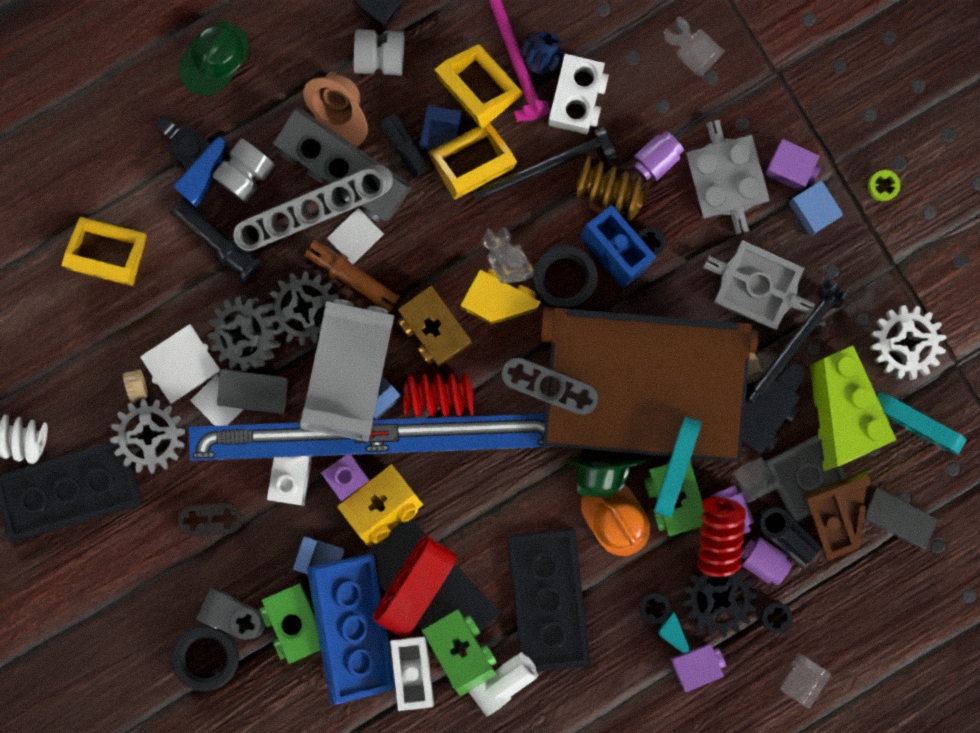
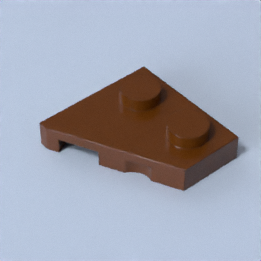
M866 472L804 495L819 543L822 546L823 555L827 560L860 548L862 537L861 523L865 518L866 512L864 499L866 487L870 486V477Z

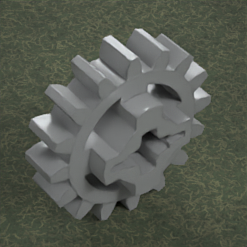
M141 399L140 408L136 409L132 403H129V414L126 415L118 412L117 415L122 422L120 425H111V429L118 432V436L110 438V442L120 445V448L114 454L116 457L126 456L123 463L125 467L134 462L136 463L137 473L142 471L143 466H148L150 473L154 474L155 465L160 464L166 470L168 468L166 462L168 458L175 461L178 460L174 450L175 448H184V443L177 440V438L185 434V429H176L175 425L181 421V417L171 418L169 416L172 412L170 405L161 410L159 400H155L153 406L149 407L146 400ZM152 414L164 419L169 427H159L152 421ZM139 416L140 422L133 431L125 432L128 424ZM145 428H150L152 433H158V437L152 438L151 445H146L143 439L137 438L139 435L144 434ZM171 440L167 450L157 457L156 450L161 443ZM136 445L143 450L144 459L133 455L127 446Z

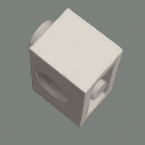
M425 635L392 639L391 650L398 711L433 707L434 699L429 653Z

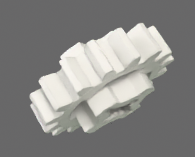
M906 305L899 307V315L893 310L886 312L889 321L881 318L877 320L876 324L881 330L873 331L870 335L878 339L876 344L870 346V350L879 351L880 354L874 360L875 363L883 361L886 363L883 371L885 374L893 369L896 370V379H902L905 372L908 373L910 380L917 379V370L923 376L930 374L927 365L939 366L940 362L935 358V355H942L946 351L938 346L939 342L946 339V335H937L936 332L942 326L941 322L932 325L930 320L933 314L929 312L921 316L919 306L914 307L911 313H908ZM914 322L921 325L927 333L923 334L915 328ZM897 323V333L893 338L886 339L890 328ZM906 334L908 340L922 341L910 349L907 346L894 345L905 339ZM929 347L928 354L919 363V353L923 348ZM889 352H893L897 356H899L901 358L902 364L895 361L890 356Z

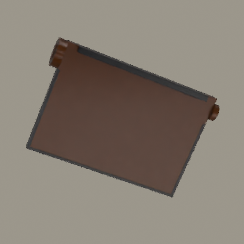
M544 307L541 341L552 342L549 369L594 387L598 394V403L591 413L579 415L547 402L543 446L671 456L683 419L687 416L702 421L691 458L740 462L749 353L757 352L758 331H751L752 324ZM549 376L547 396H555L560 391V382L557 378ZM566 381V390L559 399L560 402L567 403L568 396L577 401L576 407L582 409L585 404H592L593 399L588 397V390L582 389L580 394L572 392L570 389L574 384Z

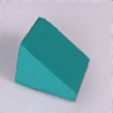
M671 611L668 618L658 628L657 634L680 652L687 654L690 650L676 614Z

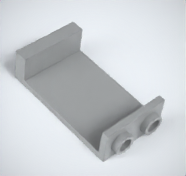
M335 299L334 302L326 301L301 419V429L365 442L369 441L394 315L388 314V311L381 307L369 306L366 310L354 307V303L347 300Z

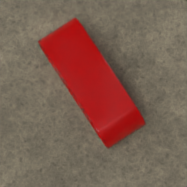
M429 536L422 537L377 605L373 614V621L398 637L406 638L415 628L454 566L456 553Z

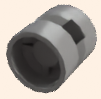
M356 29L354 73L374 74L377 69H380L383 75L403 74L404 31L385 30L382 35H378L375 30Z
M240 138L229 152L231 160L222 161L211 176L236 197L247 203L258 189L257 180H265L276 165L258 149Z

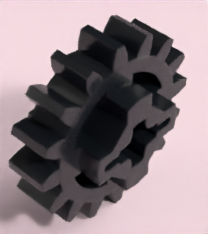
M739 569L735 574L725 576L728 578L722 585H712L706 580L714 576H708L701 571L699 578L694 575L689 576V579L694 584L692 588L683 587V591L690 594V598L682 601V605L691 606V611L687 613L686 617L687 619L695 617L698 619L695 624L697 630L706 625L708 626L707 635L712 636L715 630L719 629L721 636L727 637V628L731 627L735 633H739L738 623L740 621L746 624L751 622L746 613L747 611L756 612L757 608L750 605V600L757 598L758 595L748 591V588L754 583L753 580L743 581L741 579L745 572L743 569ZM738 587L742 594L741 608L735 602L734 593ZM725 590L726 595L724 599L727 601L726 606L718 605L713 608L715 599L712 597V594L714 592L721 594ZM698 591L704 595L705 606L701 612L697 605ZM727 613L732 617V619L726 622H712V619L717 614Z

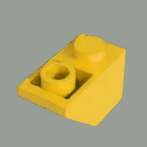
M489 269L487 273L479 270L461 304V309L492 325L536 312L540 306V301L535 299L537 293L523 285H519L516 289L506 284L507 277L493 269Z

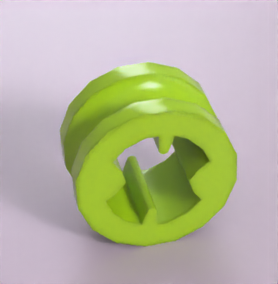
M879 171L869 179L868 191L876 200L888 201L898 194L901 186L900 179L892 171ZM878 178L881 180L889 178L892 184L889 187L893 189L890 194L886 191L878 193L876 187L879 186V184H876Z

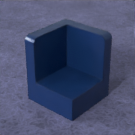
M427 105L420 141L421 151L429 152L458 137L462 118L461 111Z

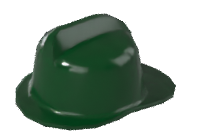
M216 21L205 26L197 34L184 52L179 63L181 81L190 92L199 96H211L220 92L230 82L248 55L249 42L243 30L238 25L229 21Z
M640 454L601 458L571 457L567 458L566 462L575 466L577 491L580 495L610 497L624 487L630 466L643 464L649 461L650 457Z

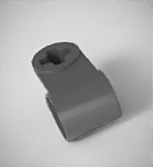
M213 587L210 588L196 618L212 628L225 631L244 640L261 636L266 628V624L258 609L242 603L232 595ZM252 616L251 623L255 625L254 629L244 631L245 625L241 623L242 619Z

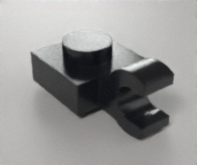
M164 115L154 124L158 130L172 141L166 150L187 169L192 166L211 144L191 125L187 124L181 131Z

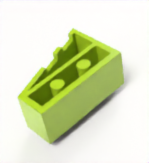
M854 346L810 365L815 408H818L820 423L818 435L819 440H822L824 461H822L823 472L839 467L896 440Z

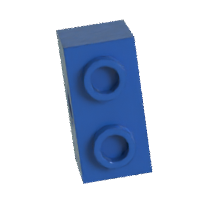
M612 205L586 224L579 236L580 240L622 289L644 273L656 258L653 252Z

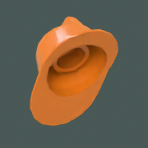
M626 485L618 493L610 497L582 496L581 511L584 519L599 543L608 552L617 556H629L639 552L646 545L650 536V522L638 500Z

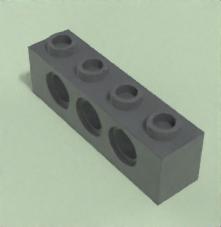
M303 109L294 110L273 143L281 149L278 153L281 157L292 164H296L297 161L308 168L306 173L322 184L325 180L332 183L344 178L338 176L334 170L335 162L339 158L344 159L348 163L349 171L346 176L372 165H382ZM311 139L318 141L321 147L320 154L316 158L311 157L307 152V144ZM390 169L389 171L393 177L391 189L377 199L362 205L364 207L362 212L376 222H379L380 219L384 221L390 220L413 187V185ZM369 174L368 177L376 182L378 191L381 185L379 178L374 174ZM339 187L337 195L349 202V192L345 188Z

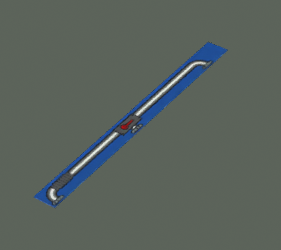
M546 414L373 420L368 442L301 429V423L189 427L190 461L555 446H543Z

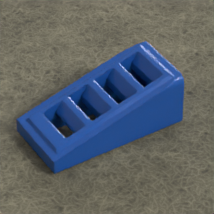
M217 137L174 184V188L196 208L200 205L213 179L211 175L218 168L227 151L228 145L221 137Z

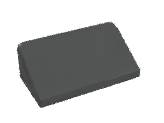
M220 369L217 406L285 415L290 381L284 377Z
M877 487L866 506L864 520L921 550H926L938 519Z

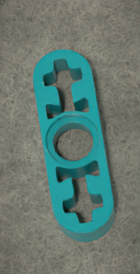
M878 392L877 398L887 419L952 454L959 455L966 442V438L897 399Z
M687 416L684 417L655 504V513L671 517L702 421Z

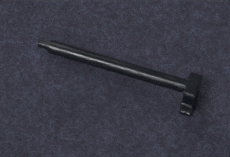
M604 126L594 130L596 138L484 185L482 190L473 194L476 199L482 196L489 197L600 148L607 163L617 159L616 152Z
M826 276L821 280L818 290L821 301L752 388L753 393L749 396L748 401L754 403L757 397H761L827 311L831 307L839 309L849 296V291H841L839 289L840 285L838 283L832 285Z

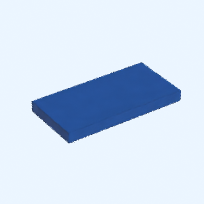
M368 553L307 567L329 703L337 705L395 690L394 669L387 629L373 621L374 611L382 599L374 554Z

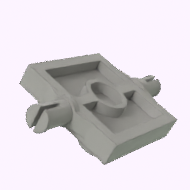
M720 120L714 121L717 134H715L711 121L706 123L711 143L704 148L686 152L703 219L718 215L731 216L735 235L742 233L739 220L741 221L743 233H746L750 230L744 212L752 206L770 201L753 136L724 139Z
M744 240L741 241L735 256L728 263L709 255L703 267L722 276L720 289L713 302L714 304L773 331L778 329L783 315L790 308L807 314V316L811 314L812 308H814V302L797 296L798 282L805 268Z

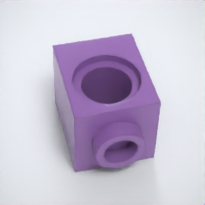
M782 139L777 146L765 175L802 192L807 184L813 186L821 170V167L816 165L820 156Z
M345 455L321 472L333 491L343 502L370 481L353 455Z
M710 643L693 648L687 654L681 653L670 658L684 692L724 677L721 670L726 667L723 655L719 647L713 649Z

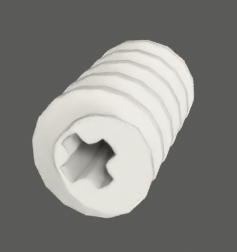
M4 414L0 421V457L7 459L12 455L16 461H22L26 457L28 463H36L46 444L47 423L44 422L40 431L36 430L35 420L31 419L27 428H23L22 418L17 417L12 426L9 425V416Z

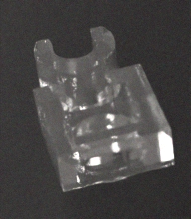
M678 17L675 23L682 29V33L676 36L666 29L663 36L668 43L673 45L679 44L682 47L676 56L701 78L725 51L703 30L699 29L694 35L690 33L688 22L682 17Z
M504 227L501 228L497 237H495L492 230L487 229L482 237V242L490 250L487 258L501 283L529 280L535 271L521 246L511 245L510 232Z

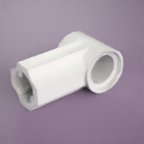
M522 652L495 670L496 676L469 691V694L486 717L504 706L512 699L511 696L539 676L534 663Z

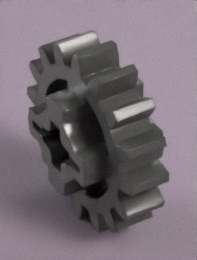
M304 271L301 280H298L292 273L290 274L291 283L286 284L280 280L278 284L282 290L279 293L275 291L270 292V295L276 301L275 304H268L270 306L269 310L275 312L274 316L277 315L278 317L272 324L279 323L278 329H281V333L277 335L279 336L287 332L286 341L290 344L296 337L299 338V343L302 347H305L309 338L317 345L322 323L317 326L316 319L319 313L325 310L326 301L334 302L335 299H340L338 294H329L333 288L331 283H327L324 286L321 285V275L318 274L312 281L308 272ZM303 287L314 288L322 296L312 297L306 294ZM291 292L293 298L289 306L282 310L283 301ZM299 295L308 305H313V308L308 310L309 324L301 313H296V310L300 309L301 301ZM297 321L303 324L305 332L296 331L286 323Z
M247 296L236 297V299L225 300V307H218L214 310L218 319L209 320V324L215 327V332L209 333L208 338L216 340V344L211 347V350L221 351L218 359L220 362L230 360V369L241 367L242 371L252 370L253 367H262L265 365L264 360L274 358V354L270 349L280 346V343L274 340V335L281 333V329L273 327L272 323L278 317L277 315L268 316L267 313L270 309L268 304L259 306V298L248 299ZM241 311V314L236 315L235 320H231L234 314ZM253 347H258L253 354L247 356L249 352L253 351Z

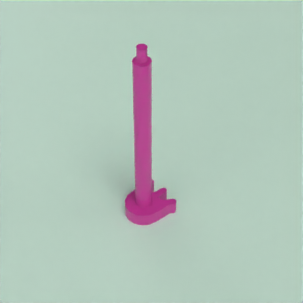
M489 0L528 104L523 106V109L514 111L517 122L539 119L551 112L548 102L538 100L502 1Z

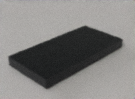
M108 443L0 474V509L9 542L13 543L144 505L133 464L131 463V465L125 467L123 463L126 456L116 457L114 454L120 448V445Z
M412 519L398 524L391 530L390 535L384 541L374 544L364 553L374 554L379 586L385 592L415 545L422 537L427 536ZM454 564L417 625L423 630L454 611L459 610L464 618L469 615L472 617L481 633L501 612ZM463 644L457 647L459 653L465 648Z
M575 528L507 536L520 653L522 652L531 659L536 666L537 672L591 666Z

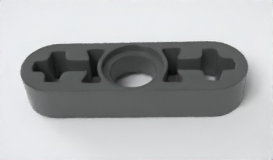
M511 359L502 369V378L508 387L579 415L589 414L597 406L598 394L591 385L526 359ZM518 364H522L524 366L523 372L531 376L534 375V369L541 371V374L535 380L534 391L527 389V386L531 383L530 381L520 379L518 383L512 382L513 376L508 373L509 368H516ZM553 376L559 380L560 391L558 394L546 396L542 393L540 383L544 377ZM566 381L574 384L570 389L572 392L580 394L582 389L588 390V397L593 399L592 404H585L581 409L576 407L577 401L568 396L567 403L560 402L559 399L566 390Z

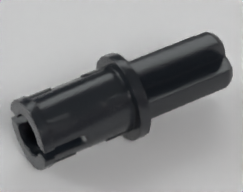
M391 114L380 122L381 128L395 148L393 153L395 155L399 154L414 180L432 169L416 145L418 140L416 138L412 139L397 114Z

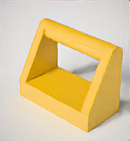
M480 44L444 61L434 69L442 85L481 128H484L519 99L523 93ZM475 60L505 92L484 104L458 76Z
M490 123L484 128L478 126L429 151L430 158L453 200L512 171L517 163L509 147ZM487 137L498 157L457 178L444 159Z
M80 217L65 251L61 266L71 271L133 286L146 240V233ZM85 232L134 244L125 268L79 256Z

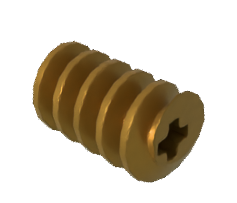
M588 156L576 184L577 199L581 200L587 193H590V204L593 205L599 198H602V209L604 210L612 203H615V209L619 214L625 208L628 209L627 219L631 221L639 213L651 182L644 189H641L640 177H637L629 184L628 172L625 171L617 179L616 167L612 166L605 174L603 173V162L600 161L594 168H591V157Z

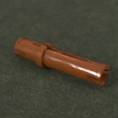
M318 239L312 242L310 245L312 249L307 250L304 255L305 258L310 259L328 271L330 278L333 280L338 278L379 307L386 309L388 314L401 297L348 262L349 257L344 254L338 255L319 242Z

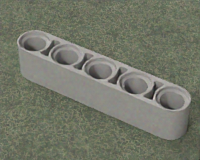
M372 165L256 214L237 224L233 234L234 241L243 250H255L375 200L391 189L393 184L392 173L383 165ZM369 174H374L379 178L381 185L378 191L373 190L368 185L367 179ZM339 187H343L349 192L350 199L348 203H343L338 198L337 190ZM308 200L315 201L319 206L318 216L312 215L308 211ZM279 212L287 216L289 220L288 228H283L279 225L277 221ZM249 225L257 229L259 233L258 241L251 239L248 235Z

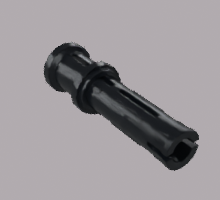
M186 198L181 199L177 203L187 212L186 215L175 206L172 208L170 215L180 221L217 254V262L220 265L226 264L239 276V281L242 284L247 283L259 271L263 261L260 258H253L245 250L238 247L234 238L229 239L193 207Z

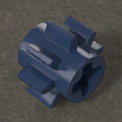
M541 31L537 35L531 34L530 39L525 40L521 54L528 56L525 63L530 70L539 74H546L550 70L555 72L557 66H561L566 51L559 49L561 41L556 35Z

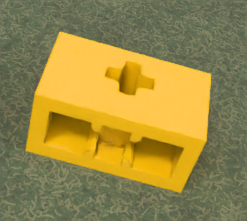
M391 464L337 507L359 537L370 547L374 543L377 544L384 541L390 535L391 530L398 524L412 519L417 514L418 509L423 506V503ZM384 505L385 509L380 511L379 508Z

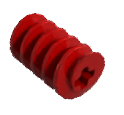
M467 372L463 373L460 382H457L454 373H449L446 383L443 382L440 373H436L433 383L429 382L426 373L422 374L419 383L415 382L413 374H408L404 384L405 417H407L410 407L413 408L416 417H421L424 407L427 408L431 417L435 416L437 407H440L443 416H448L451 406H454L457 416H462L465 406L468 407L470 414L474 415L473 382H471Z
M710 497L702 503L704 512L701 514L703 524L700 526L702 536L699 538L701 548L698 550L700 560L697 562V568L708 576L723 577L734 574L741 567L746 510L735 500L724 497Z

